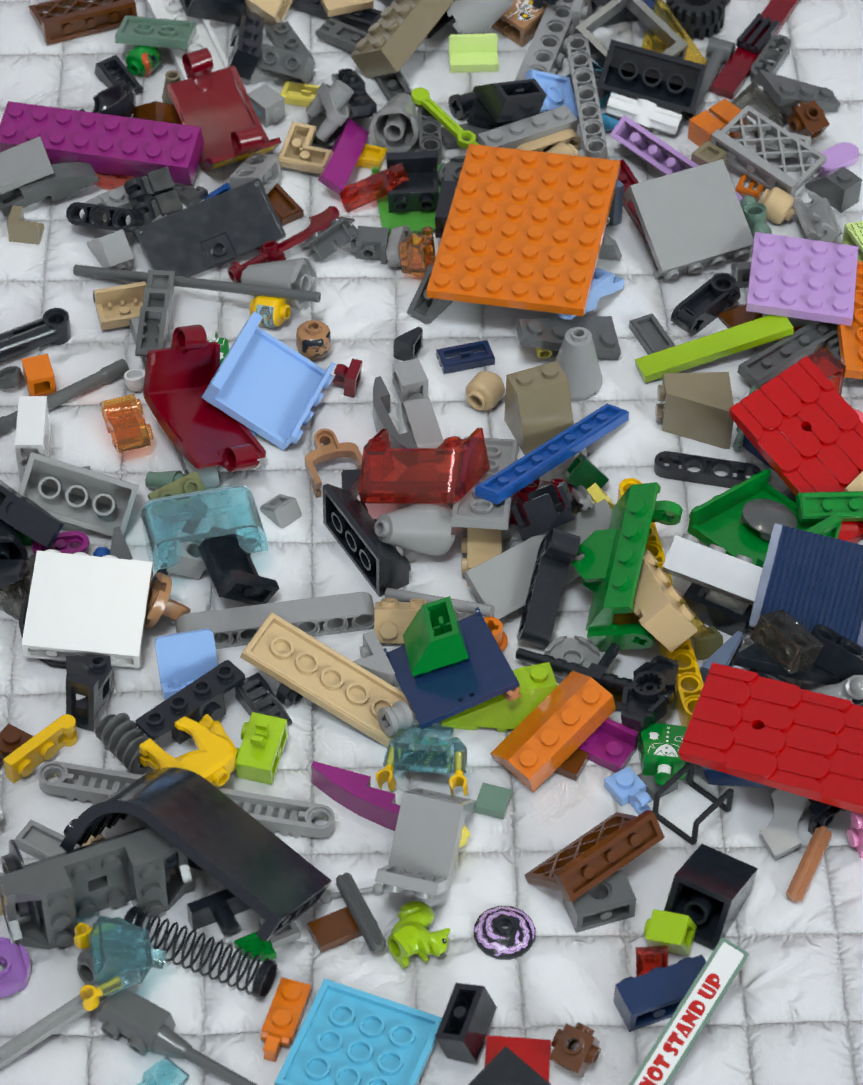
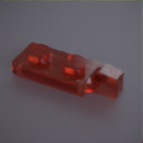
M401 163L346 186L339 195L346 212H350L388 195V191H392L394 187L408 181L409 178Z

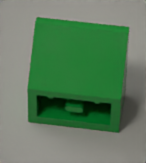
M448 596L422 605L403 634L412 676L427 673L469 658L460 621L451 597Z

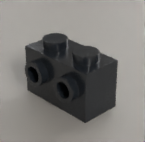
M455 983L435 1035L436 1041L448 1059L477 1062L497 1009L485 986Z

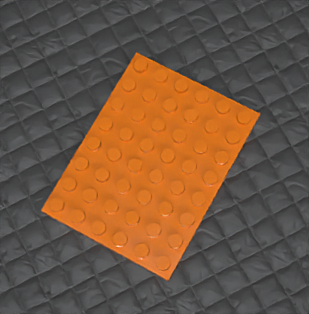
M469 144L427 286V298L584 316L617 184L620 160Z

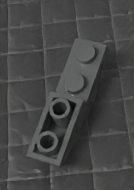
M69 162L52 164L53 174L1 194L0 210L4 217L10 215L13 205L25 208L48 196L51 197L53 202H56L100 180L90 163Z

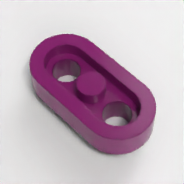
M80 531L62 532L58 534L50 549L67 554L77 552L88 554L90 551L89 538ZM35 540L32 544L35 559L37 551L49 549Z

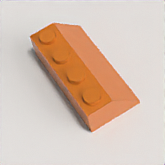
M572 671L490 755L534 793L616 710L613 695L592 677Z

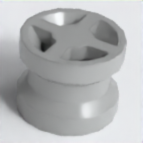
M402 700L393 703L390 708L385 706L377 711L379 725L387 736L397 734L399 729L407 730L413 726L411 710Z

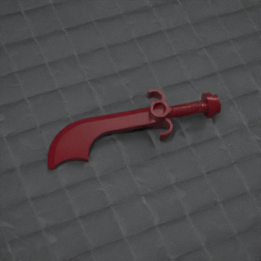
M329 206L323 212L309 217L311 224L308 228L279 244L276 241L264 243L261 248H258L259 255L242 265L237 261L230 264V268L227 269L230 279L233 282H241L242 272L248 265L286 260L285 254L282 252L305 241L314 233L330 227V222L339 217L338 208Z

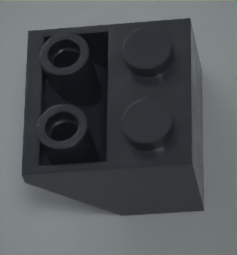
M535 78L474 86L473 88L474 93L497 123L522 120L539 114L547 96Z

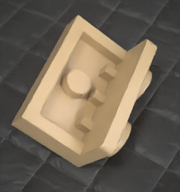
M146 282L96 289L94 291L96 311L101 330L130 326L129 319L140 316L144 288L147 285Z
M383 598L381 602H375L374 632L379 642L404 644V632L421 606L427 604V600L411 599L410 602H398V599Z

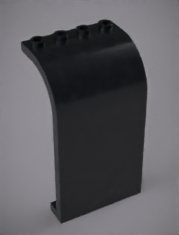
M175 767L154 770L86 809L77 819H73L63 831L66 836L60 844L62 849L67 853H71L77 844L79 846L86 844L91 835L96 838L98 834L101 835L105 827L111 829L112 826L114 827L119 819L124 821L128 815L135 816L148 824L265 919L256 933L265 942L317 904L332 882L331 879L208 780L195 772Z

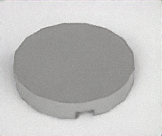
M567 636L558 637L551 641L544 650V655L548 654L556 659L561 658L569 663L575 662L586 668H589L591 663L598 664L601 660L599 649L590 640L581 636H574V638H567ZM552 670L558 684L568 676L565 673L560 674Z

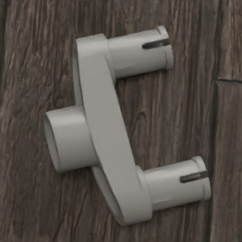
M335 80L332 86L322 82L316 91L317 95L306 108V112L311 117L320 115L324 109L326 110L327 117L315 132L316 136L324 142H328L338 126H342L349 117L347 102L354 92L347 84L340 80Z

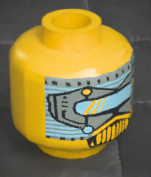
M256 296L250 303V316L254 311L263 316L259 325L279 328L290 317L291 307L286 303L285 299Z

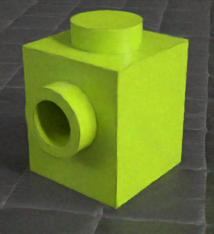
M653 909L651 919H647L645 923L644 936L655 950L689 956L697 926L688 915Z

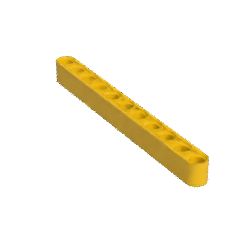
M635 478L622 480L619 484L618 500L631 485L642 484V482ZM655 522L650 525L645 550L648 549L658 561L655 567H660L663 570L666 558ZM666 573V575L670 579L667 585L669 587L671 585L674 587L671 574ZM690 637L672 652L656 639L660 655L678 661V692L674 703L681 726L688 727L704 685Z

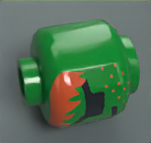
M135 45L125 55L127 69L133 75L148 77L161 64L160 50L158 47Z

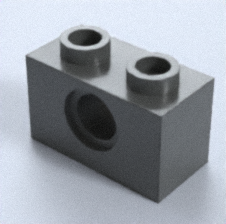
M622 869L610 875L573 902L565 901L563 898V904L575 932L578 933L634 917L636 897Z

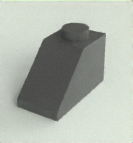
M843 166L819 174L805 183V188L815 192L822 198L826 197L830 206L842 213L859 202L862 179Z
M431 265L428 266L407 310V313L427 324L435 320L453 302L451 300L427 298L426 290L433 269Z

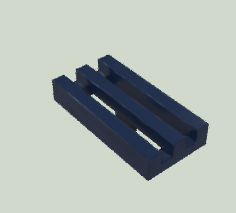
M488 340L436 349V357L439 360L440 367H442L443 374L495 365V357Z

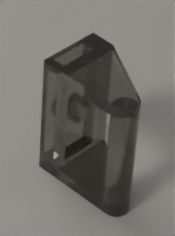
M753 82L731 102L740 110H743L747 105L751 106L756 103L770 115L768 119L782 128L788 124L786 120L788 115L784 109L777 107L774 101ZM745 117V125L754 124L747 117ZM749 131L752 136L759 138L758 131Z

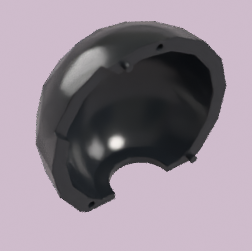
M121 83L100 91L93 97L94 109L92 112L131 118L136 105L134 88L129 83Z

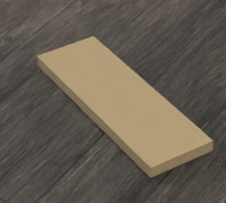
M273 612L269 614L240 656L243 660L390 750L395 746L405 730L399 729L397 734L387 736L379 725L377 718L378 709L385 706L390 708L393 703L402 700L410 708L413 717L415 716L402 691Z

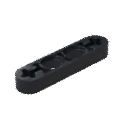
M671 451L658 453L654 460V472L661 478L732 488L734 485L749 479L746 476H752L761 472L758 466L751 463ZM697 466L701 470L698 472H691L687 469V467ZM716 470H724L728 475L718 476L714 472Z

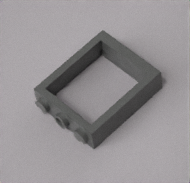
M610 0L605 6L601 5L596 8L587 19H581L575 26L574 34H582L587 37L591 58L602 68L604 67L608 49L591 33L625 7L668 47V49L662 52L663 54L681 59L686 57L688 44L642 0Z

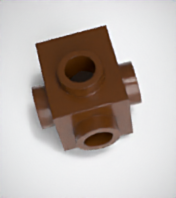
M815 100L809 103L802 101L796 104L791 109L793 112L786 119L793 133L808 136L811 139L820 136L830 125L823 109L818 106Z
M578 1022L575 1027L566 1023L563 1030L558 1029L552 1040L551 1046L554 1049L549 1059L583 1077L588 1066H593L600 1055L601 1048L598 1047L600 1041L593 1037L595 1032L593 1029ZM579 1044L578 1048L573 1051L574 1047Z

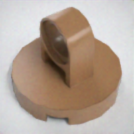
M159 572L155 574L158 579L156 581L151 580L144 624V628L148 630L154 627L162 614L177 620L181 615L188 614L191 611L189 607L169 598L172 589V579L170 576Z

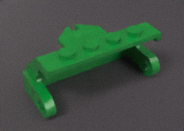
M657 482L631 485L614 505L609 528L595 530L579 546L576 556L584 554V557L579 561L575 559L572 561L573 566L582 577V585L593 593L585 629L588 631L587 638L600 652L606 651L611 643H617L621 650L645 649L652 647L655 637L641 624L617 625L612 620L614 614L633 613L635 606L633 602L651 523L659 522L664 525H676L681 520L683 509L679 504L666 500L656 501L657 494L660 493L661 489Z

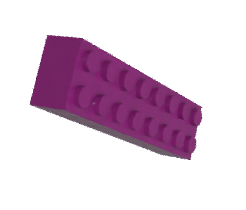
M8 101L0 123V152L41 137L51 165L69 162L90 163L96 173L132 178L143 177L148 172L168 166L174 183L190 186L193 184L205 146L201 128L196 126Z

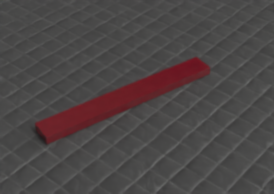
M770 0L761 14L763 15L762 19L770 17L773 23L775 20L780 21L779 29L773 36L779 33L801 0ZM766 28L761 33L759 39L752 44V46H755V44L760 40V38L765 34V32L769 28ZM738 47L711 85V92L733 100L749 77L751 67L761 51L755 54Z

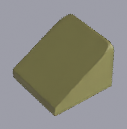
M714 626L699 628L690 637L697 660L708 659L723 645V636Z

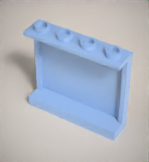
M254 311L242 327L201 398L285 451L290 443L295 445L304 431L300 427L302 424L304 426L308 424L314 414L310 409L312 406L316 408L324 396L320 391L322 388L326 390L333 380L334 376L330 373L335 363L332 362L326 370L319 367L258 327L263 316Z

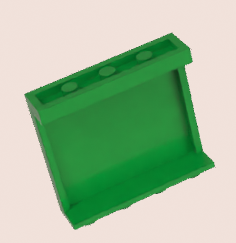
M767 468L758 474L752 475L744 482L734 485L722 494L714 496L702 505L694 507L689 514L690 520L687 532L699 539L707 547L710 544L720 546L726 549L725 554L735 558L737 554L749 557L753 560L754 565L763 568L770 541L762 539L758 531L741 521L740 517L743 507L748 501L759 498L777 501L794 513L797 519L796 529L836 539L839 537L842 519L833 514L821 522H799L797 504L768 484L771 470Z

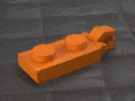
M281 977L261 1030L260 1038L265 1041L263 1059L276 1062L281 1047L293 1045L312 993V985Z

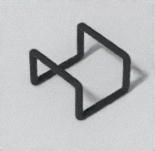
M688 762L656 791L652 811H654L658 821L688 843L694 845L697 842L699 824L717 807L726 812L731 811L734 790L729 788L717 799L693 781L695 764ZM687 771L688 785L713 802L694 821L691 837L658 813L660 796Z

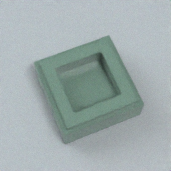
M483 783L474 806V812L504 819L512 796V790Z

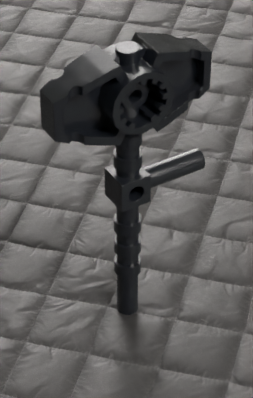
M611 643L599 663H591L589 668L580 666V664L575 662L569 663L561 658L556 659L548 654L542 655L522 648H518L515 657L518 660L535 665L550 662L554 672L569 675L572 671L592 677L602 687L619 689L620 692H623L622 725L640 731L663 718L667 714L668 704L671 705L674 699L677 698L678 661L660 655L654 657L651 662H646L633 672L634 678L631 681V679L620 678L612 673L608 674L609 667L621 650L617 643Z

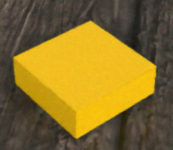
M365 144L356 166L368 169L378 167L380 171L386 159L387 148Z

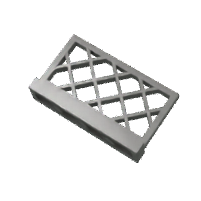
M748 105L722 130L717 129L711 135V143L727 152V163L765 188L771 190L773 187H779L794 198L796 191L827 161V156ZM748 115L756 120V124L743 125V119ZM771 130L776 133V137L763 138L762 131ZM758 131L759 138L746 139L745 132ZM730 132H740L741 139H733L728 134ZM791 143L796 147V150L783 151L782 144ZM778 144L779 151L766 152L765 145ZM760 145L761 152H752L747 146ZM798 157L799 165H786L785 158ZM802 157H812L817 161L814 164H803ZM780 158L781 165L774 166L767 159ZM800 171L801 177L795 180L787 175V172Z

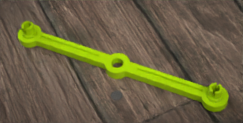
M415 88L412 90L411 100L415 103V106L418 108L422 105L457 139L459 147L468 149L469 144L479 145L476 142V135L471 131L463 130L430 98V93L427 89Z

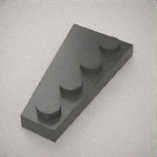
M612 316L574 317L571 320L562 318L519 319L516 324L519 343L522 346L559 351L566 332L573 327H583L592 334L598 358L618 360L621 355Z

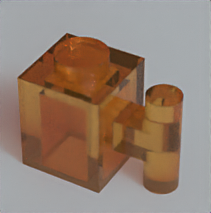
M423 227L422 235L410 233L399 245L402 273L420 277L424 276L429 265L434 266L436 255L432 227Z

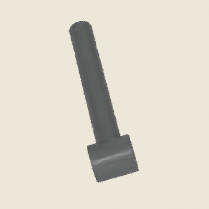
M716 37L710 38L706 50V58L708 60L705 65L707 67L694 113L681 111L685 119L690 120L696 116L722 62L727 63L734 54L736 45L734 42Z

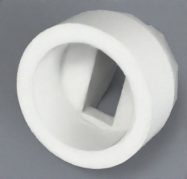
M138 368L126 371L124 374L126 386L133 392L143 389L145 371Z

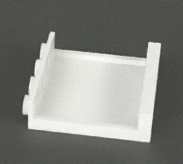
M53 549L37 551L21 644L23 657L66 661L67 656L102 655L110 656L111 666L140 669L150 583L151 579H153V563L147 562L142 558L127 560L118 559L112 555L97 557L83 552L67 554Z

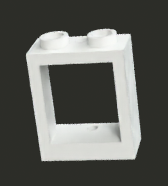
M19 396L15 451L19 481L21 483L31 452L50 457L51 427L47 396Z

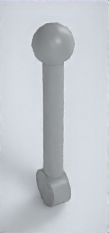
M380 883L374 884L373 887L359 889L362 895L370 893L381 895L384 892V889H382L383 885ZM325 890L320 901L327 904L332 899L342 898L340 892L331 893L329 890Z

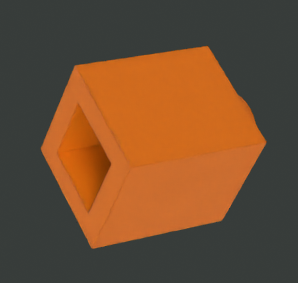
M48 354L21 359L24 380L29 396H48L56 392L55 376Z

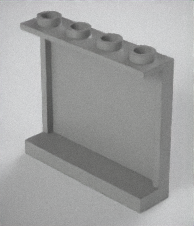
M723 159L630 185L623 194L626 203L633 202L658 268V272L654 275L655 279L664 277L665 280L677 277L680 274L679 272L688 270V273H692L702 269V265L711 263V266H716L725 262V258L734 256V259H739L749 254L748 251L753 247V236Z

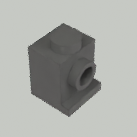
M358 226V234L351 241V251L356 252V259L379 260L381 264L386 265L389 228Z

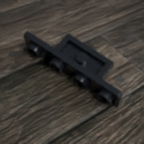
M225 660L136 719V726L153 741L171 730L172 738L180 745L189 738H192V736L185 731L178 730L175 727V722L183 717L200 722L206 714L214 721L220 720L226 714L224 694L245 681V674L231 661Z

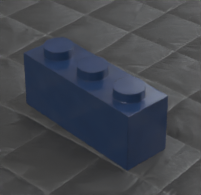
M703 955L693 958L686 957L679 960L676 964L664 968L656 967L644 975L635 978L627 977L615 984L613 1002L629 1032L673 1016L706 963Z

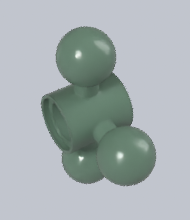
M744 196L740 205L753 239L755 232L772 234L771 228L766 224V206L758 203L753 196Z

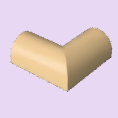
M292 121L278 157L280 167L321 175L324 169L323 166L332 150L311 146L315 137L316 126Z

